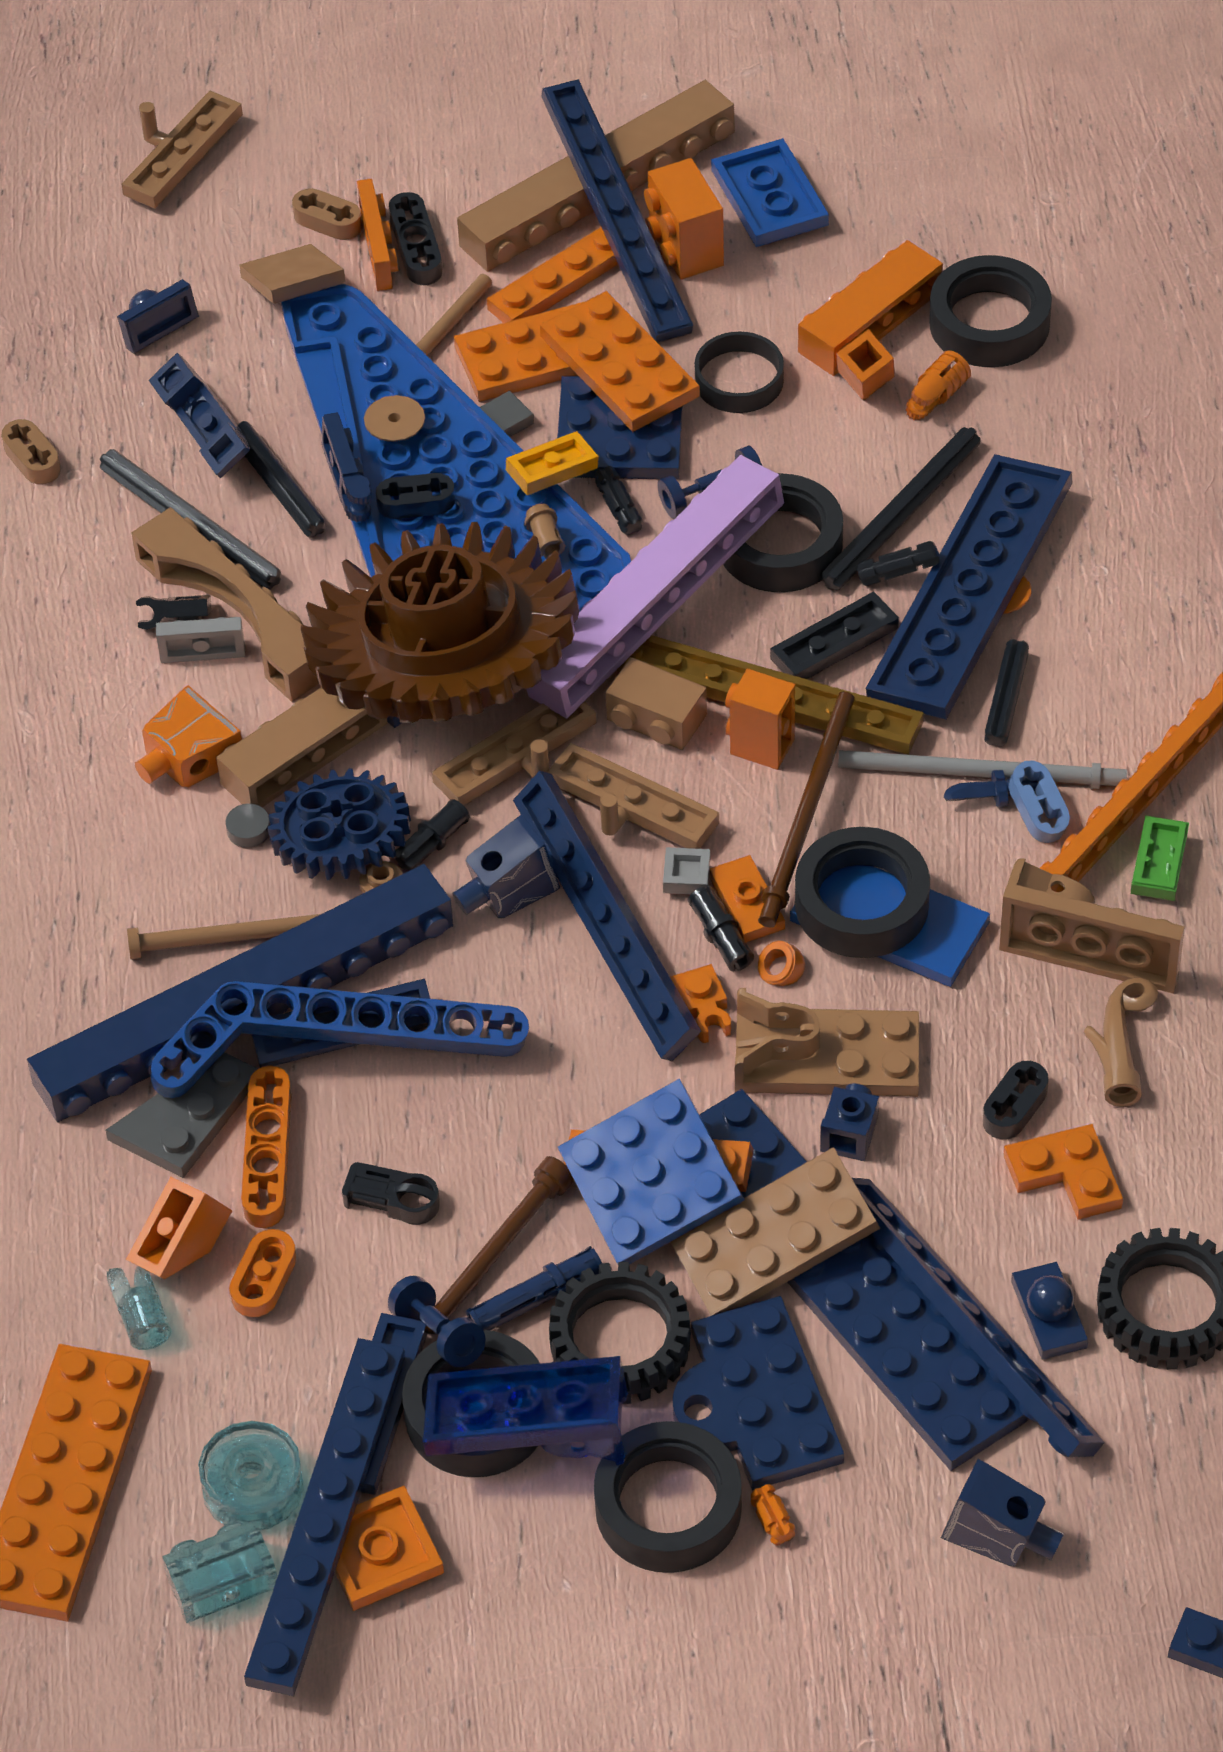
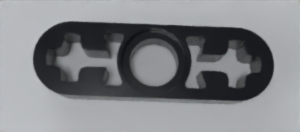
M412 192L399 193L390 200L389 213L390 222L407 276L410 281L418 285L433 284L442 276V260L424 201L418 194ZM409 210L413 219L406 220L405 211ZM414 234L426 237L424 240L415 243L406 240L408 236ZM425 256L427 266L422 267L418 258Z

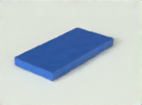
M854 865L841 868L829 875L819 889L822 900L832 911L844 917L862 920L879 918L889 914L901 904L906 895L903 885L893 874L868 865ZM930 889L928 916L919 934L903 948L878 958L951 987L989 925L990 913ZM794 905L790 911V921L800 925Z

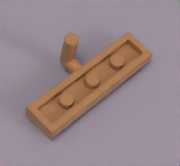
M210 90L169 134L158 130L154 104L151 102L141 103L139 111L144 140L157 147L121 184L123 195L155 209L243 115L242 104Z
M584 701L568 718H565L542 703L432 771L433 783L449 799H455L466 805L522 769H525L532 777L539 770L548 772V753L597 723L596 712Z
M573 743L567 746L547 772L552 774L559 788L600 807L601 829L608 836L615 835L625 821L628 820L685 848L700 849L719 824L718 811Z

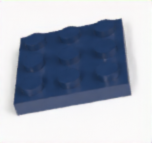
M562 376L557 438L577 431L599 456L597 469L574 478H596L595 472L599 468L604 469L607 466H612L616 469L620 479H663L668 476H674L676 479H679L683 406L632 432L579 376Z

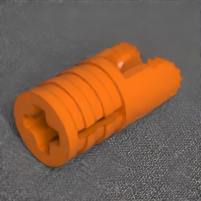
M954 351L943 352L918 378V383L911 392V399L909 398L906 404L905 411H907L906 415L909 416V419H924L939 404H944L970 378L971 369L968 362ZM955 361L956 364L951 368V364Z

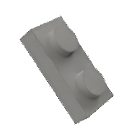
M219 617L215 619L178 620L156 623V638L161 663L245 657V640L241 617Z

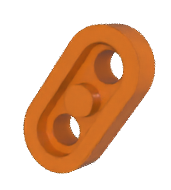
M268 1229L259 1232L250 1241L229 1286L232 1305L240 1314L247 1317L263 1316L269 1313L277 1304L296 1264L295 1244L289 1234L278 1229ZM271 1256L280 1257L275 1262L266 1261ZM253 1294L262 1295L261 1297L256 1299H248V1297Z

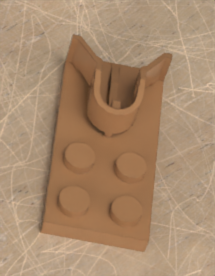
M1020 858L1013 866L1003 895L999 950L1121 981L1142 977L1153 982L1157 990L1174 994L1179 978L1185 926L1174 924L1165 919H1154L1129 913L1121 908L1097 905L1090 890L1081 883L1064 875L1051 874L1027 863L1026 859ZM1059 884L1064 887V890L1062 892H1054L1051 887Z
M740 988L737 991L736 1057L734 1066L735 1092L743 1089L745 1093L832 1095L834 1086L845 1089L848 1084L856 1083L866 1086L870 1089L872 1095L918 1097L919 1011L809 1009L798 1004L771 1003L746 992V988Z

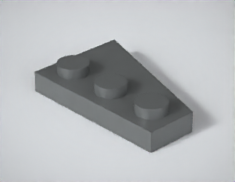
M224 1052L185 1094L177 1098H166L160 1094L155 1095L105 1130L107 1140L184 1178L247 1097L250 1077L258 1068Z

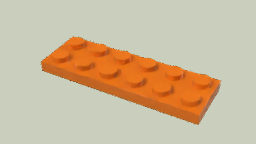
M58 1344L0 1510L1 1609L69 1621L152 1372L150 1360Z

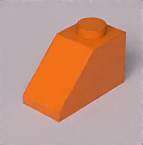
M170 1176L125 1260L165 1280L211 1252L233 1210L208 1194Z

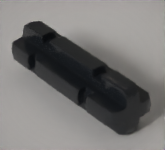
M607 466L604 469L599 468L595 472V483L599 491L604 493L602 496L613 517L619 520L617 524L620 530L626 535L639 532L642 529V517L639 511L633 507L635 504L623 482L619 480L620 476L616 469L612 466Z
M927 541L916 545V550L908 547L879 556V561L876 562L874 558L860 562L857 565V570L862 584L870 586L881 582L880 578L885 577V580L913 573L918 571V566L921 565L923 569L938 565L940 557L935 543Z

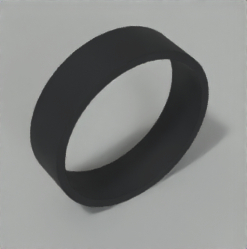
M742 331L724 333L708 340L696 354L694 362L695 381L700 387V397L707 404L718 410L730 413H748L760 410L771 404L779 396L783 388V356L779 348L772 341L761 335ZM750 352L770 361L776 368L777 374L770 383L758 390L747 393H731L710 385L703 378L701 371L709 361L722 354Z

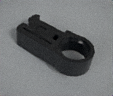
M355 1162L350 1166L342 1188L343 1204L347 1209H349L351 1203L388 1211V1218L401 1220L408 1224L420 1225L427 1223L439 1211L440 1199L436 1182L424 1174L407 1173ZM406 1193H415L431 1201L420 1208H409L404 1206L400 1199Z

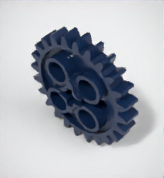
M349 768L345 775L338 777L335 770H331L329 778L324 780L319 775L314 774V783L310 785L301 781L297 782L299 791L297 793L285 791L284 797L286 802H275L276 813L269 814L268 816L270 821L268 832L274 855L280 856L283 866L292 864L293 871L296 874L307 868L308 876L311 879L317 876L320 871L325 872L326 880H331L335 872H341L344 879H349L350 872L353 869H357L361 874L365 875L367 874L366 865L371 863L377 867L383 866L381 856L394 858L396 856L394 846H405L404 835L411 832L409 805L406 803L405 793L398 792L397 783L393 782L386 785L384 775L371 780L369 770L364 771L359 777H354L352 768Z

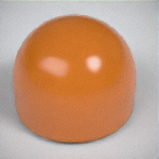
M774 941L768 944L762 950L758 959L759 975L766 983L771 985L786 986L793 984L802 977L805 970V960L801 951L794 945L784 941ZM786 956L787 962L784 970L777 975H772L770 972L771 963L779 957Z

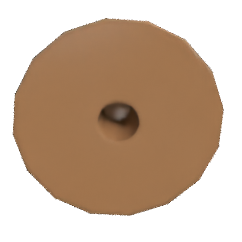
M398 395L383 397L373 402L367 408L364 416L365 427L372 436L391 442L406 440L416 435L423 428L425 421L424 410L417 401Z

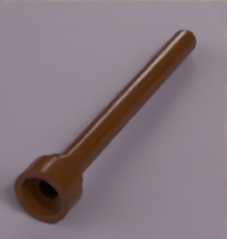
M552 1156L545 1157L534 1171L533 1188L434 1306L448 1319L548 1198L554 1199L556 1195H563L574 1182L567 1165ZM428 1327V1334H435V1332Z

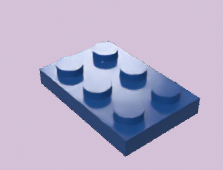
M784 138L711 159V171L755 247L829 226V213Z

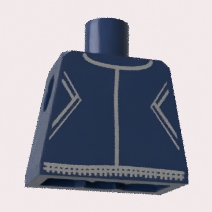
M520 815L467 856L465 862L472 880L452 892L466 915L486 903L497 918H505L560 889V885L545 843L523 815Z
M977 1459L941 1538L1005 1565L1015 1566L1024 1547L1052 1560L1064 1533L1037 1521L1046 1503V1500L1041 1495L986 1462Z

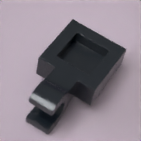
M211 595L177 596L162 599L144 596L136 600L137 606L147 605L154 611L153 619L138 622V628L145 630L156 627V623H160L164 617H176L177 621L202 620V616H208L212 612Z

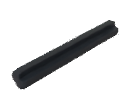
M242 421L238 427L250 447V451L245 455L247 460L306 536L313 538L317 534H322L325 530L324 518L253 426L247 421Z

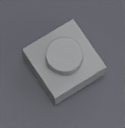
M666 847L663 893L691 894L700 887L704 886L707 888L709 883L710 849Z

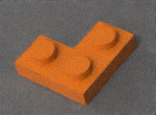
M1093 1124L1004 1146L1003 1156L1018 1193L1062 1182L1077 1220L1122 1209V1194Z

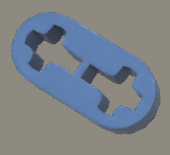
M1032 760L1020 763L1013 771L1009 780L1010 794L1032 837L1044 843L1055 842L1062 837L1069 825L1070 815L1068 808L1050 772L1044 765ZM1024 776H1027L1030 781L1037 780L1039 782L1035 792L1030 785L1023 786L1021 784ZM1043 811L1048 819H1057L1054 828L1048 822L1041 824L1040 819Z

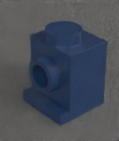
M848 1084L845 1089L834 1086L825 1118L822 1119L820 1126V1152H826L834 1147L838 1156L865 1161L878 1120L879 1096L872 1095L870 1089L861 1084Z

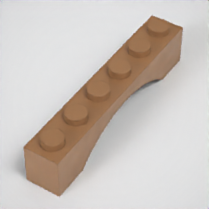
M170 507L131 532L136 561L158 581L164 584L181 585L208 593L224 601L243 616L253 628L261 643L265 678L291 702L319 684L317 676L311 672L307 664L303 649L305 645L301 633V625L303 623L297 614L293 611L287 612L279 605L268 588L259 587L241 564L237 563L235 565L230 561L218 543L213 540L209 542L199 533L197 526L190 518L181 517Z

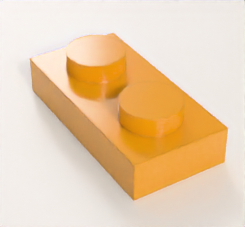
M576 431L507 457L505 470L523 492L529 495L597 469L599 456Z

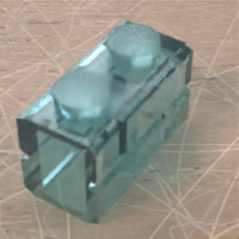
M255 1520L245 1524L241 1522L228 1523L221 1527L215 1536L200 1542L195 1540L180 1542L171 1549L169 1554L162 1556L168 1582L186 1623L273 1590L277 1580L273 1559Z

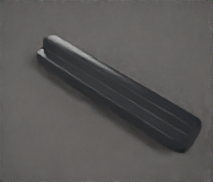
M1011 639L1006 643L985 728L984 740L989 745L995 744L1002 747L1008 741L1029 654V645L1024 640L1017 641Z

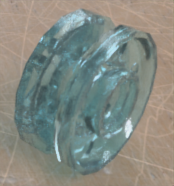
M258 1421L235 1423L217 1432L203 1448L198 1467L204 1504L214 1519L225 1526L247 1532L270 1529L286 1520L299 1505L304 1485L298 1447L288 1433L275 1425ZM249 1474H258L254 1478H243Z

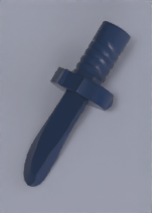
M993 770L991 773L992 781L955 784L945 791L944 799L946 801H961L994 797L997 807H1007L1008 796H1011L1008 787L1010 779H1005L1003 770ZM1025 777L1021 784L1023 786L1030 785L1035 792L1038 781H1030Z

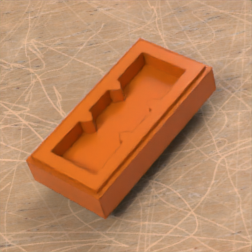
M751 855L709 868L710 880L728 914L734 915L738 921L739 926L737 929L745 943L785 929V919L781 911L776 925L772 928L765 927L758 921L764 905L762 894L767 885Z

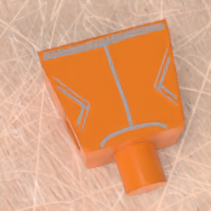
M187 685L144 725L142 734L147 755L135 762V768L139 776L148 784H151L167 773L181 787H190L219 772L216 757L228 746L242 740L241 731Z

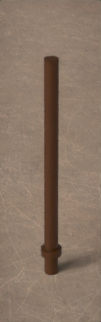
M843 691L838 694L771 885L767 886L762 894L764 905L758 921L765 927H774L780 910L784 909L788 904L790 896L787 891L855 697L849 692Z

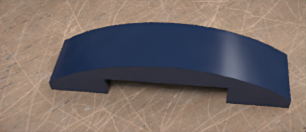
M176 353L149 379V382L164 403L176 412L201 447L199 452L219 478H222L250 451L245 436L229 412L179 353Z

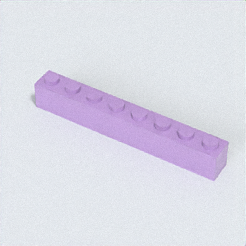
M742 455L736 458L728 467L721 470L717 478L702 493L697 494L674 520L666 524L663 531L648 546L643 547L620 573L615 574L611 578L609 584L597 596L583 606L579 612L578 620L574 623V639L570 645L562 649L563 659L556 667L550 670L543 669L540 672L542 681L534 687L527 689L528 696L540 704H545L563 717L568 718L784 504L779 474Z

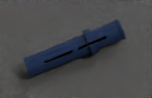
M589 1246L556 1265L550 1262L543 1266V1272L473 1308L467 1309L465 1311L466 1316L477 1323L483 1330L491 1331L555 1298L560 1290L566 1292V1283L573 1277L580 1282L582 1271L591 1268L595 1275L599 1274V1264H602L601 1259L595 1249Z

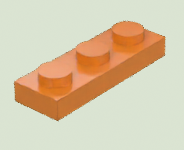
M372 178L358 180L359 209L377 291L393 289L391 273L398 272V263L395 248L387 249V245L392 244L389 220L381 221V217H386L383 193L375 194Z

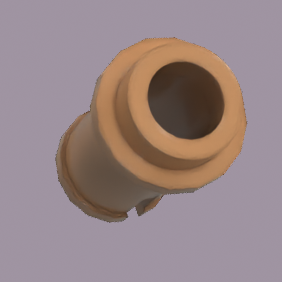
M536 504L530 507L526 512L524 521L527 530L533 532V535L538 537L541 557L544 556L545 558H548L555 550L559 555L565 550L564 541L561 539L556 526L557 514L547 504Z

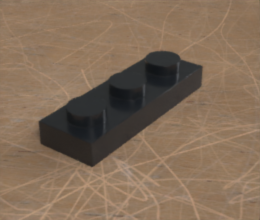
M873 591L770 648V659L783 673L808 679L899 628V617Z

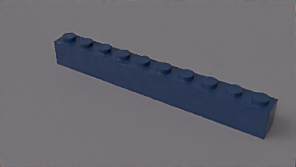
M422 864L27 1058L32 1084L57 1123L70 1116L80 1115L90 1106L110 1096L120 1095L129 1087L151 1077L152 1060L156 1054L221 985L227 982L239 981L328 990L330 987L350 977L362 975L370 967L388 958L402 955L407 949L429 938H436L442 935L447 929L453 927L451 899L427 866ZM236 998L228 999L221 1005L223 1011L232 1016L243 1013L247 1008L244 1002ZM278 1002L270 1005L267 1012L270 1016L285 1013L290 1007ZM206 1031L196 1032L190 1039L194 1046L201 1049L211 1047L216 1041L214 1036ZM182 1051V1061H183V1060L187 1059V1057L184 1055V1053H183V1051Z

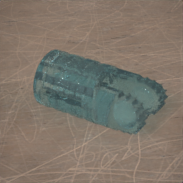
M136 1267L133 1279L135 1288L131 1289L123 1269H109L106 1272L107 1282L132 1347L138 1350H148L158 1347L167 1341L172 1330L150 1272L141 1267Z

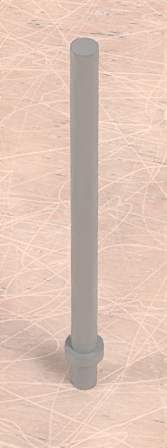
M839 750L838 768L991 778L993 770H1003L1005 779H1010L1015 768L1022 762ZM1092 763V767L1042 764L1048 769L1054 782L1091 784L1090 789H1099L1100 785L1117 786L1122 779H1127V769L1101 768V763Z

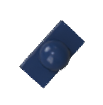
M182 279L159 293L149 289L137 292L130 300L129 310L118 315L117 318L126 348L134 354L198 318L199 314L191 286Z
M1053 1262L1013 1272L1011 1283L1041 1359L1044 1360L1087 1349L1088 1338L1074 1305L1073 1290L1063 1278L1058 1263Z

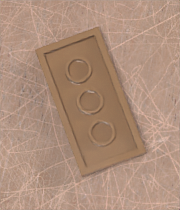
M833 1147L747 1196L743 1202L671 1241V1244L708 1312L713 1316L748 1305L877 1231L880 1227Z

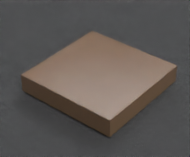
M312 244L239 264L241 278L274 304L345 282L344 269Z

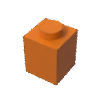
M869 329L836 353L838 372L863 401L895 377L894 358Z

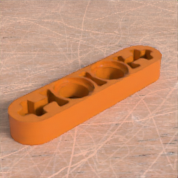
M271 1065L257 1069L251 1075L248 1085L241 1200L245 1219L249 1224L258 1228H268L279 1223L284 1216L286 1205L292 1093L289 1075L280 1067ZM269 1084L276 1085L273 1090L274 1104L266 1103L264 1091H266ZM271 1119L280 1123V1128L272 1134H261L256 1130V1126L263 1120ZM262 1158H272L278 1162V1166L268 1173H260L253 1168L254 1164ZM260 1188L267 1189L269 1203H267L266 1209L263 1210L257 1209V1206L260 1204Z

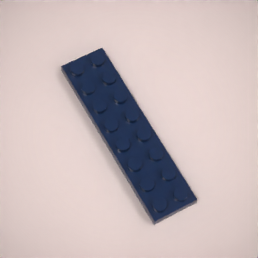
M994 454L939 554V564L932 566L866 686L867 697L947 720L1073 484L1072 471Z

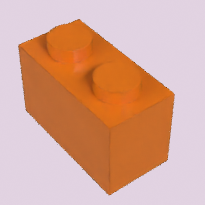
M747 668L739 683H732L725 701V706L730 708V716L726 725V735L730 736V754L778 770L795 740V684Z

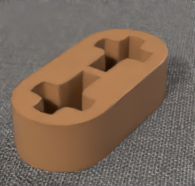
M313 188L299 191L292 199L294 219L303 227L340 240L354 238L362 229L360 209L353 202Z
M17 419L6 424L1 434L4 450L25 478L35 484H47L57 479L61 471L57 450L33 422L25 419ZM19 438H21L23 441L28 440V444L24 445V443ZM37 458L41 462V464L38 462L34 463V459Z

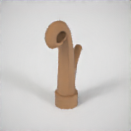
M1142 977L1126 979L1110 995L1105 1008L1104 1037L1092 1026H1087L1084 1029L1086 1037L1093 1044L1103 1065L1105 1100L1113 1106L1126 1107L1133 1105L1142 1096L1140 1075L1134 1067L1125 1018V1010L1138 1012L1146 1010L1157 999L1158 990L1156 985ZM1138 994L1141 995V996H1139V997H1137V998H1131L1132 996H1135V995H1138Z

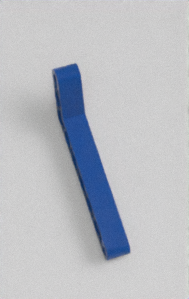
M239 981L227 982L215 991L156 1054L151 1065V1081L153 1088L163 1097H181L242 1033L507 1057L515 1055L523 1048L529 1031V1022L521 1010L511 1006ZM236 998L244 1002L247 1008L243 1013L232 1016L225 1013L221 1005L228 999ZM281 1002L290 1007L292 1014L286 1019L278 1020L271 1017L267 1009L270 1005ZM326 1006L332 1008L338 1018L332 1023L323 1024L314 1018L313 1012L319 1007ZM365 1011H374L382 1017L383 1023L376 1028H368L361 1024L358 1017ZM410 1015H419L426 1019L428 1028L422 1032H414L406 1027L404 1020ZM456 1019H464L471 1023L474 1031L468 1036H459L452 1032L450 1023ZM483 1021L489 1022L486 1038L480 1037L484 1025ZM503 1024L511 1025L512 1039L503 1038L504 1034L501 1031ZM206 1031L212 1034L216 1041L211 1047L201 1049L194 1046L190 1039L196 1032ZM183 1051L187 1059L180 1066V1079L174 1076L169 1077L167 1080L164 1079V1067L169 1070L175 1069L182 1061Z

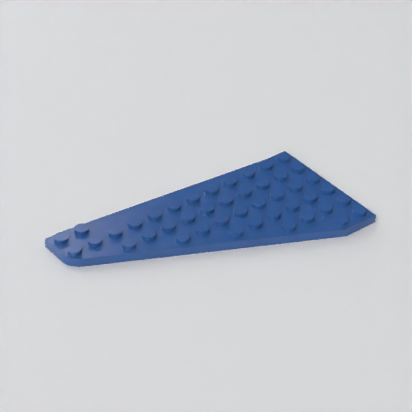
M340 284L281 302L286 332L321 435L322 417L324 414L338 412L343 428H350L354 446L353 457L360 458L364 477L369 479L370 488H372V498L369 501L371 516L366 521H362V523H356L351 520L370 577L375 575L370 544L376 542L394 561L403 555L401 549V535L403 531L409 530L420 548L433 546L436 525L441 523L445 525L452 546L463 548L471 522H478L485 552L491 551L503 527L508 526L511 529L516 558L533 536V532L527 530L524 521L527 510L536 504H547L557 514L556 526L565 544V550L559 555L562 573L568 569L572 572L579 612L589 600H592L609 584L615 574L620 573L631 562L629 553L558 484L529 495L523 492L505 469L506 458L524 450L360 290L346 284ZM394 395L406 396L420 404L425 414L423 428L416 435L406 440L395 442L380 440L372 436L365 427L364 416L367 408L373 402L383 397ZM442 473L453 480L455 504L446 513L389 519L378 511L376 487L385 479ZM432 492V495L439 496L440 492ZM392 496L391 500H399V496ZM544 556L541 557L542 562L547 558H545Z

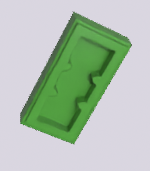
M1145 815L1130 894L1175 901L1189 822Z

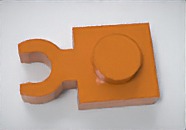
M712 964L670 976L694 1019L697 1018L696 1023L701 1029L697 1036L702 1043L709 1042L707 1027L711 1025L720 1026L726 1037L731 1035V1018L724 1011L727 1009V996Z

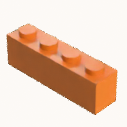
M908 240L895 250L888 251L877 264L868 271L861 272L855 281L842 291L834 293L824 305L815 312L807 314L798 324V353L832 376H835L838 373L837 352L868 329L879 341L930 301L932 286L937 277L943 272V263Z

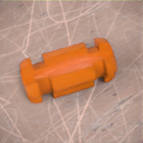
M766 1484L752 1491L751 1504L757 1508L755 1512L766 1533L771 1535V1543L780 1545L795 1537V1525L789 1522L791 1517L780 1496L775 1495V1487Z

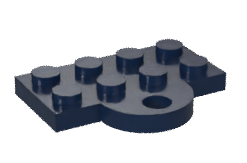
M781 1296L691 1322V1333L702 1362L686 1371L677 1382L673 1393V1416L675 1422L700 1427L716 1436L730 1452L737 1450L752 1491L766 1484L773 1485L844 1464V1451ZM700 1404L708 1407L711 1413L704 1419L695 1420L688 1417L685 1411L692 1405Z

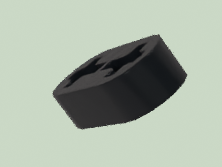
M442 473L385 479L376 487L377 508L381 515L389 519L446 513L455 504L453 480ZM432 492H440V495L433 496ZM399 496V500H391V497Z
M1021 1061L1015 1063L1008 1070L983 1107V1127L989 1135L997 1139H1011L1024 1129L1045 1100L1048 1092V1073L1042 1065L1033 1061ZM1029 1080L1035 1081V1085L1029 1084L1022 1094L1019 1093L1020 1083L1025 1084ZM1010 1106L1012 1107L1011 1117L1006 1116L1002 1121L996 1119V1115L1002 1116Z

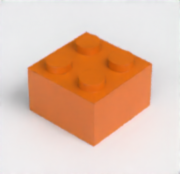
M688 158L648 171V189L644 190V198L649 209V217L645 218V222L653 239L657 240L660 245L661 255L666 266H672L680 280L724 266L723 207L693 159Z

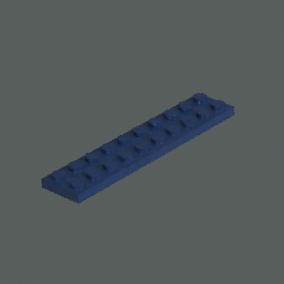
M740 1089L700 1114L712 1139L751 1143L754 1151L746 1192H741L744 1198L807 1163L743 1089ZM871 1234L789 1280L787 1283L950 1471L1028 1421V1417L1020 1411V1402L1004 1384L996 1383L990 1377V1368L974 1350H967L960 1343V1334L945 1317H939L931 1310V1301L916 1284H909L901 1276V1267L886 1251H880L872 1243L873 1236Z

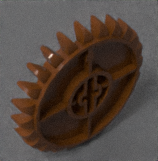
M471 522L463 548L452 546L445 525L441 523L436 525L433 546L420 548L410 531H403L401 535L403 555L394 561L376 542L370 544V553L375 575L372 577L345 559L342 562V567L350 593L323 579L320 582L327 609L307 602L306 609L312 627L301 625V633L305 645L303 649L308 667L317 676L322 689L329 695L338 696L341 705L348 709L356 710L366 707L368 717L375 719L393 716L398 717L400 723H414L419 719H433L434 722H442L454 716L464 714L472 716L482 713L484 708L496 703L498 705L505 704L515 699L514 694L522 688L528 689L541 682L540 672L543 669L550 670L556 667L563 659L562 649L570 645L574 639V623L578 620L579 604L571 570L568 569L562 573L559 553L556 550L542 562L538 537L533 535L515 558L511 529L508 526L503 527L491 551L485 552L478 522Z

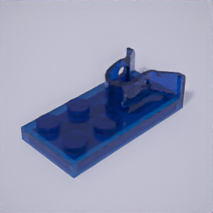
M614 1356L429 1374L423 1434L426 1456L541 1445L546 1452L553 1456L565 1458L593 1456L616 1461V1465L623 1464L625 1461V1449L621 1435L622 1403L627 1399V1386L621 1357ZM583 1442L585 1445L578 1448L573 1447L571 1443Z

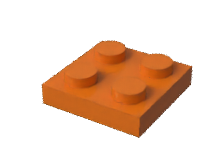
M405 1485L357 1504L335 1570V1574L353 1611L444 1573L443 1562Z

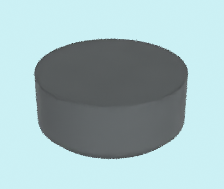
M242 804L233 808L228 813L225 821L227 835L235 845L254 847L260 845L268 838L270 821L268 813L261 806Z

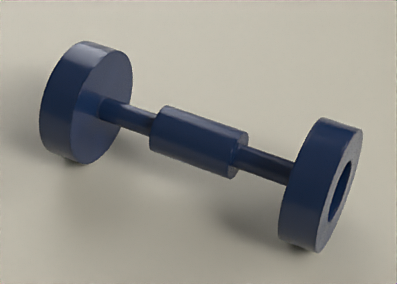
M750 445L735 451V459L742 455L762 466L758 454ZM722 469L695 479V484L683 489L674 476L658 480L659 497L668 515L675 519L687 507L685 496L696 492L702 493L717 478Z
M413 1275L398 1281L388 1297V1308L392 1315L420 1320L438 1335L437 1351L451 1366L465 1367L478 1359L484 1350L486 1336L484 1330L477 1323L467 1317L449 1320L434 1307L436 1292L432 1285L422 1277Z

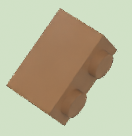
M630 657L606 691L607 720L614 722L623 729H631L651 737L660 744H668L683 750L707 715L706 687Z

